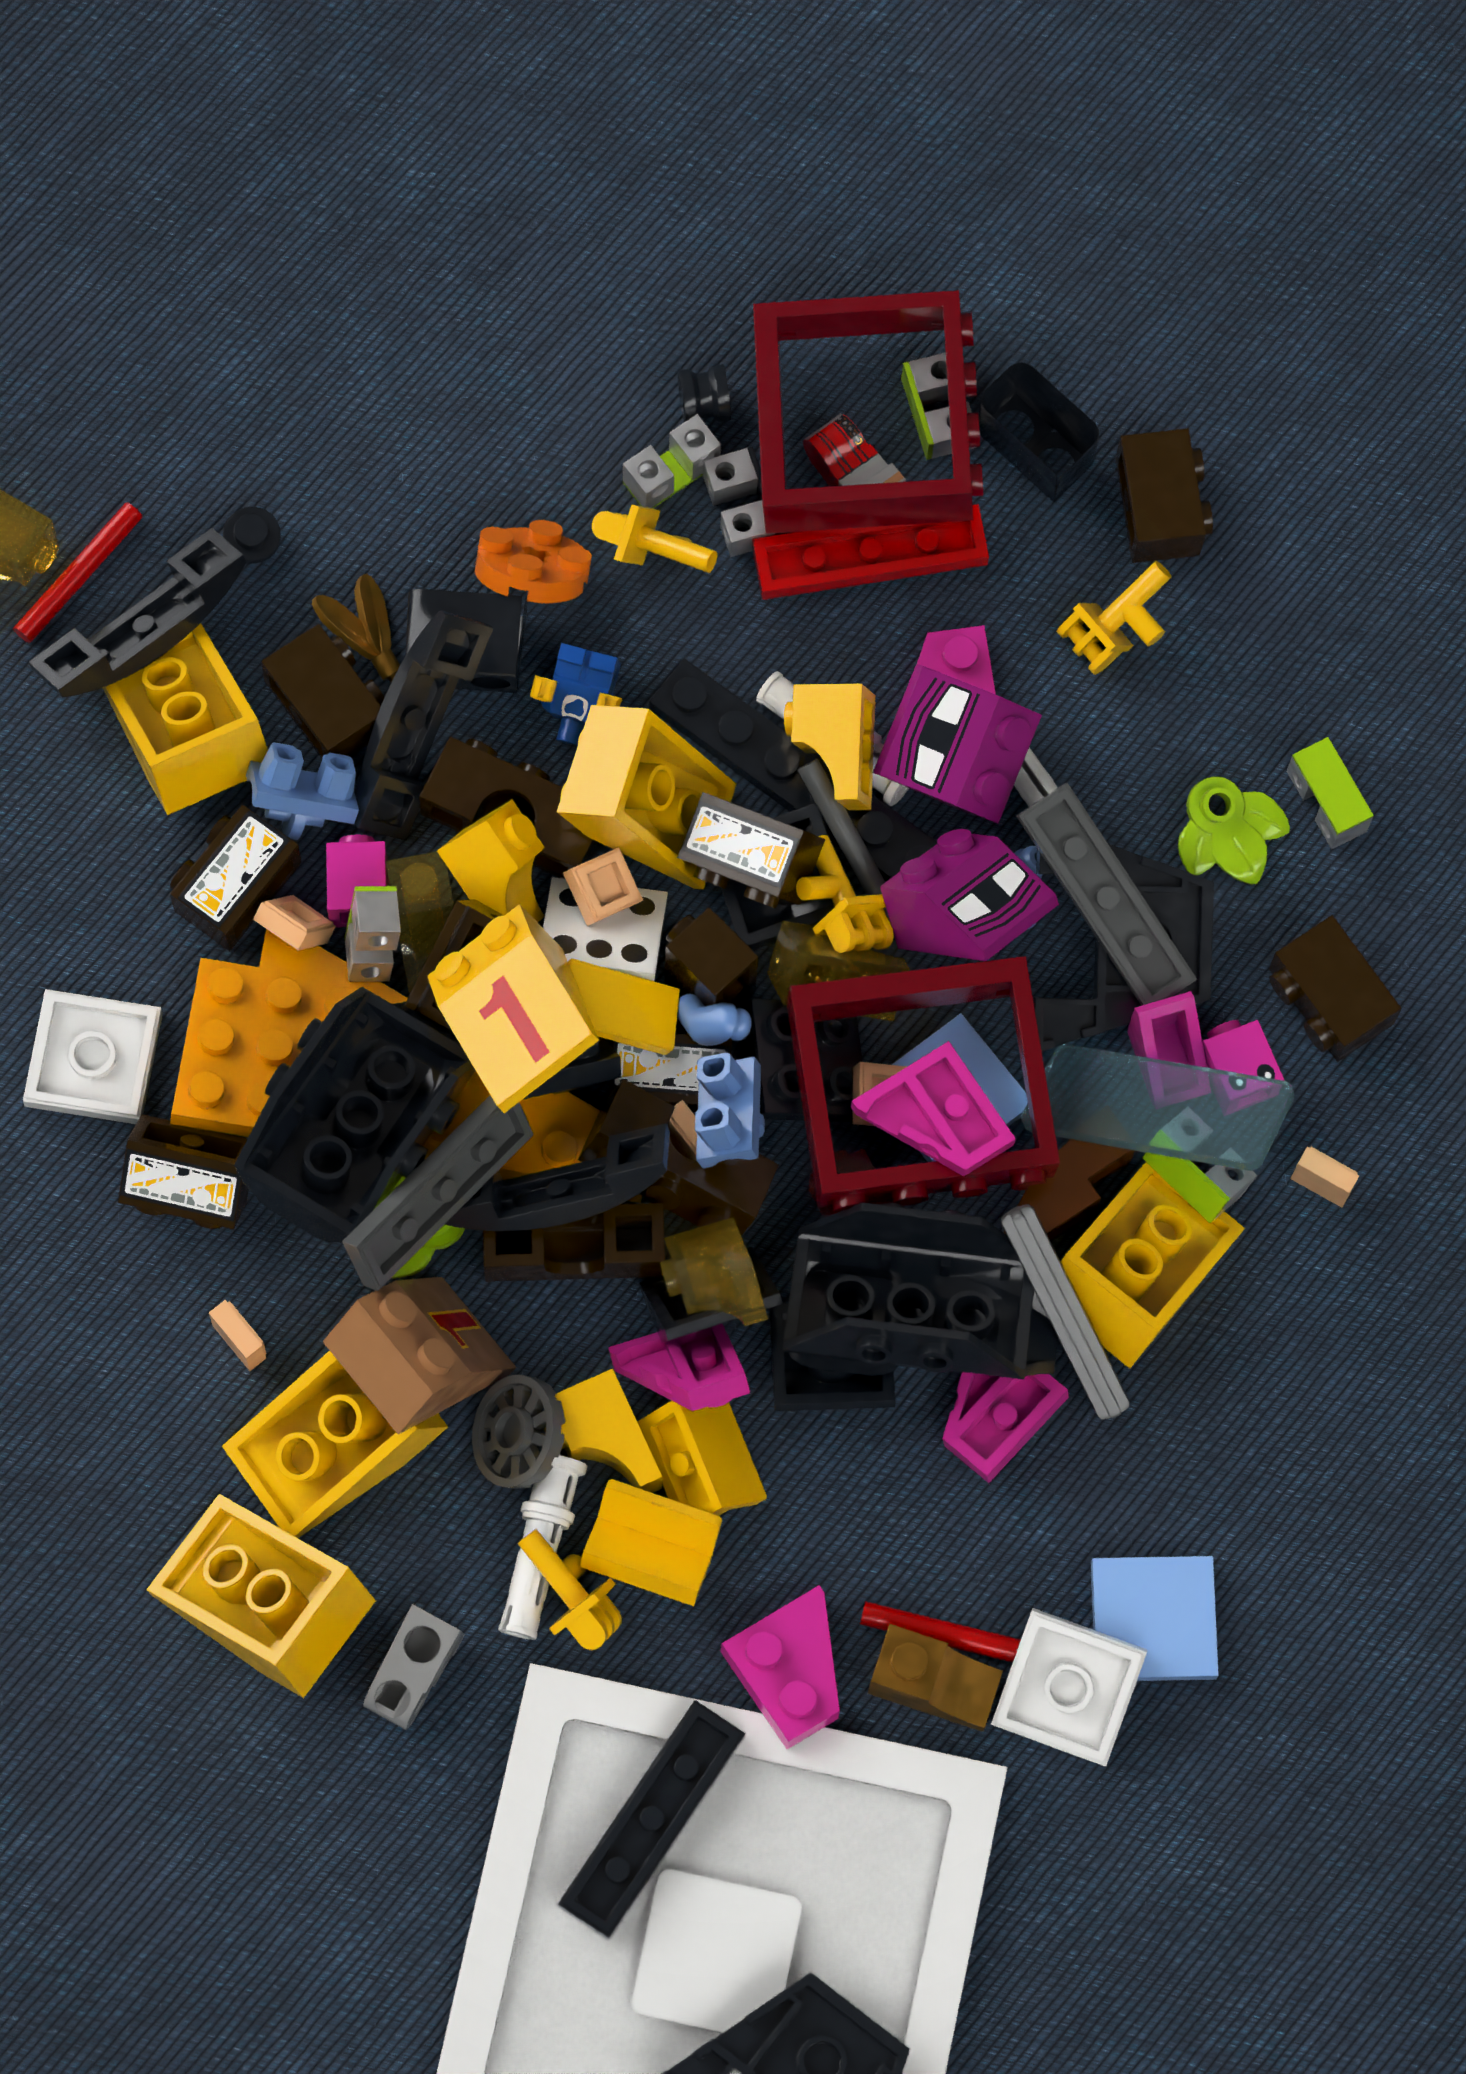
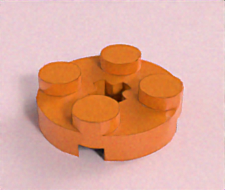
M535 520L529 524V528L515 527L503 529L500 527H487L480 532L475 574L486 587L507 597L509 588L512 587L528 591V602L560 603L575 599L583 593L584 582L588 583L592 554L574 540L562 536V526L552 521Z

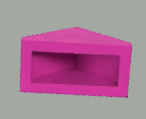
M1189 991L1134 1008L1127 1033L1155 1111L1159 1113L1212 1097L1196 1003L1192 992Z

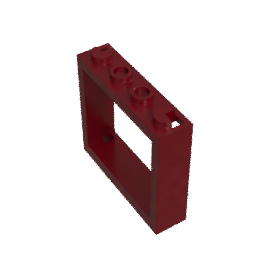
M959 290L753 304L762 504L766 534L973 520L972 496H984L982 463L970 464L969 448L980 447L978 412L967 413L966 397L977 396L975 362H964L963 347L974 346L972 312H960ZM944 330L953 479L787 489L779 341Z
M1026 956L790 986L786 1004L818 1208L833 1206L834 1211H839L860 1203L892 1199L893 1203L908 1206L927 1201L929 1199L928 1194L952 1191V1197L969 1198L988 1192L987 1186L1011 1183L1012 1190H1028L1030 1185L1046 1184V1178H1054L1060 1164ZM1010 997L1035 1148L1001 1153L965 1176L958 1174L937 1161L837 1174L814 1022Z

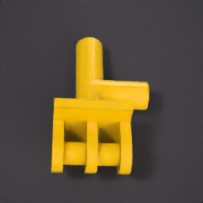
M632 504L628 515L602 511L593 518L592 531L594 535L601 540L618 545L614 560L643 565L647 551L707 573H710L716 564V551L692 543L687 537L671 535L656 530L655 527L661 512L657 509Z
M1155 561L1105 610L1097 603H1078L1073 608L1075 612L1060 625L1057 633L1062 638L1069 637L1073 641L1075 646L1072 650L1078 657L1086 656L1091 662L1088 669L1093 675L1100 673L1123 651H1129L1134 646L1119 629L1125 622L1128 623L1148 647L1156 643L1164 635V629L1143 605L1172 577L1171 574L1160 562ZM1083 623H1085L1090 628L1089 632H1087L1083 628ZM1099 641L1106 647L1104 651L1097 644Z
M828 835L819 836L825 839L816 863L821 876L801 877L796 884V892L801 900L832 899L835 905L812 928L815 935H827L833 948L839 953L850 952L853 949L867 951L872 947L877 950L889 948L893 942L894 933L884 911L886 906L882 894L856 896Z
M536 1528L517 1544L569 1608L549 1629L556 1635L566 1627L583 1648L588 1650L598 1649L620 1627L622 1622L620 1611L606 1595L616 1583L610 1577L588 1594L578 1581L586 1570L579 1567L582 1557L577 1554H571L562 1561Z

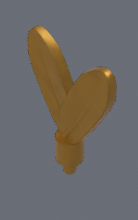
M363 574L356 582L354 594L358 617L334 598L325 595H317L313 598L312 606L320 621L332 633L340 636L348 646L363 657L371 660L383 681L389 679L392 682L400 667V663L390 649L391 635L386 605L382 591L371 576Z

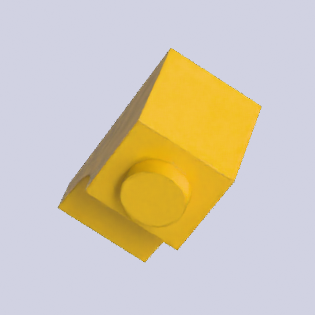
M794 684L793 702H787L784 710L786 735L791 737V742L803 752L817 753L822 757L830 771L834 785V797L838 803L848 810H871L876 695L863 684Z
M513 799L464 828L437 850L470 900L475 899L504 916L520 904L537 923L545 917L537 903L532 887L533 861L535 856L545 847L538 838L533 823L521 813Z
M613 1368L555 1394L556 1400L561 1401L565 1416V1424H561V1434H564L562 1449H565L568 1457L579 1461L586 1459L604 1463L620 1472L632 1486L653 1493L662 1489L661 1472Z

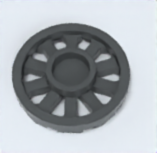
M525 1375L507 1376L496 1382L487 1391L479 1404L472 1429L473 1453L482 1474L497 1486L512 1489L530 1488L531 1484L545 1479L553 1468L551 1464L554 1458H558L564 1443V1434H561V1424H565V1416L561 1401L556 1400L555 1391L551 1385L544 1381ZM512 1389H514V1401H513V1399H512V1394H513V1390H512ZM496 1405L500 1409L498 1413L494 1411ZM546 1428V1434H543L540 1431ZM488 1432H491L490 1441H487ZM537 1445L542 1447L541 1452L539 1451ZM498 1453H500L499 1456H498V1458H497V1460H496V1462H495V1464H493V1461L495 1460L496 1455H497Z

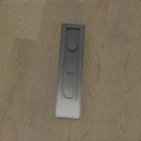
M1064 783L1016 816L1141 1006L1172 997L1197 980L1068 783Z
M489 1095L342 1241L363 1286L378 1291L534 1135L520 1102L506 1113H503L497 1107L491 1095Z

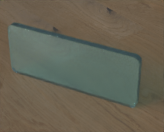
M1064 1044L1056 1048L1045 1068L1055 1135L1057 1137L1248 1171L1256 1170L1263 1164L1295 1097L1292 1085L1283 1080ZM1027 1103L1021 1119L1025 1129L1032 1132Z

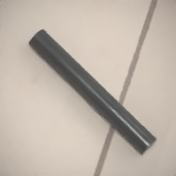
M815 759L798 769V772L865 894H882L880 886L885 883V880L845 807L835 800L834 787L820 761ZM885 907V908H884V911H885V913H886V915H887V918H888V920H889V916H888V913H887V909H886V907Z

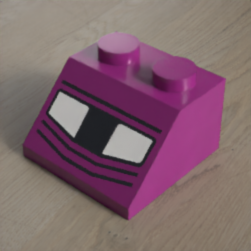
M916 664L873 773L959 810L999 823L1042 715L1001 696Z
M967 829L952 830L941 835L935 846L920 857L904 863L899 873L880 886L898 949L980 961L989 960L1059 905L1056 894L998 837L971 834V831Z

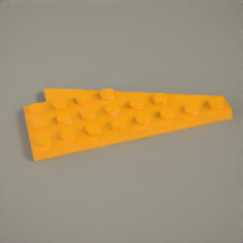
M267 929L259 967L200 958L170 1124L249 1137L269 1098L265 1094L269 1080L282 1063L289 1066L293 1064L301 1052L297 1049L299 1040L314 1018L323 1022L337 1002L361 987L366 988L391 1004L406 1002L408 998L381 982H349L346 961L320 946L298 951ZM476 1071L455 1100L460 1104V1107L450 1126L442 1135L433 1131L424 1144V1147L428 1149L426 1158L490 1095ZM569 1092L555 1095L550 1093L521 1100V1107L534 1135L499 1169L503 1180L580 1163L578 1160L579 1155L600 1110ZM638 1194L627 1201L640 1203L642 1195Z

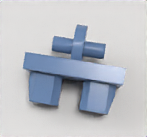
M273 742L262 763L250 761L246 778L252 784L253 806L265 808V818L282 821V833L290 839L298 840L302 835L305 825L322 828L325 819L349 824L355 823L359 808L354 793L356 771L351 757L328 753L323 755L318 773L301 770L304 760L300 750L292 745Z
M729 1053L701 1057L697 1060V1080L699 1081L698 1111L695 1112V1131L697 1133L696 1161L702 1168H708L728 1159H758L759 1138L765 1132V1119L760 1113L761 1064L755 1057L735 1060Z

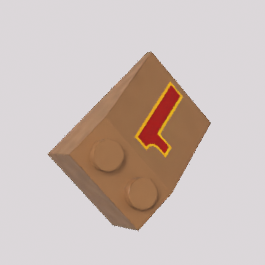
M443 1277L395 1280L378 1291L358 1299L323 1341L398 1435L510 1375L516 1368Z

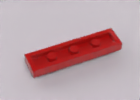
M979 504L973 505V520L799 531L754 538L752 540L762 600L986 566L989 560Z

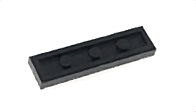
M694 1700L557 1906L609 1941L745 1738L746 1733Z

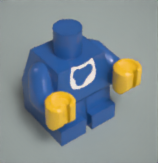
M561 643L553 679L535 675L530 697L539 700L542 707L553 717L561 719L556 740L578 746V738L586 723L591 705L621 707L622 698L613 696L621 663L617 657Z

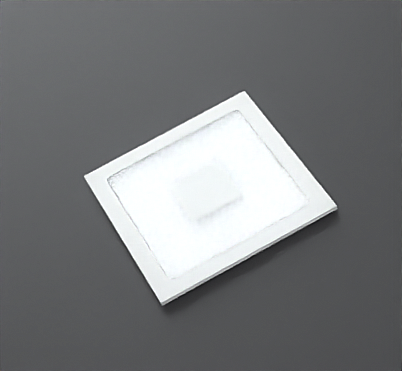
M530 1663L437 2074H661L693 2054L695 2050L711 2039H715L743 2020L745 2016L810 1972L910 2049L902 2074H945L1007 1767L826 1727L787 1750L762 1713ZM696 1700L746 1733L745 1738L608 1941L560 1909L557 1904L693 1701Z

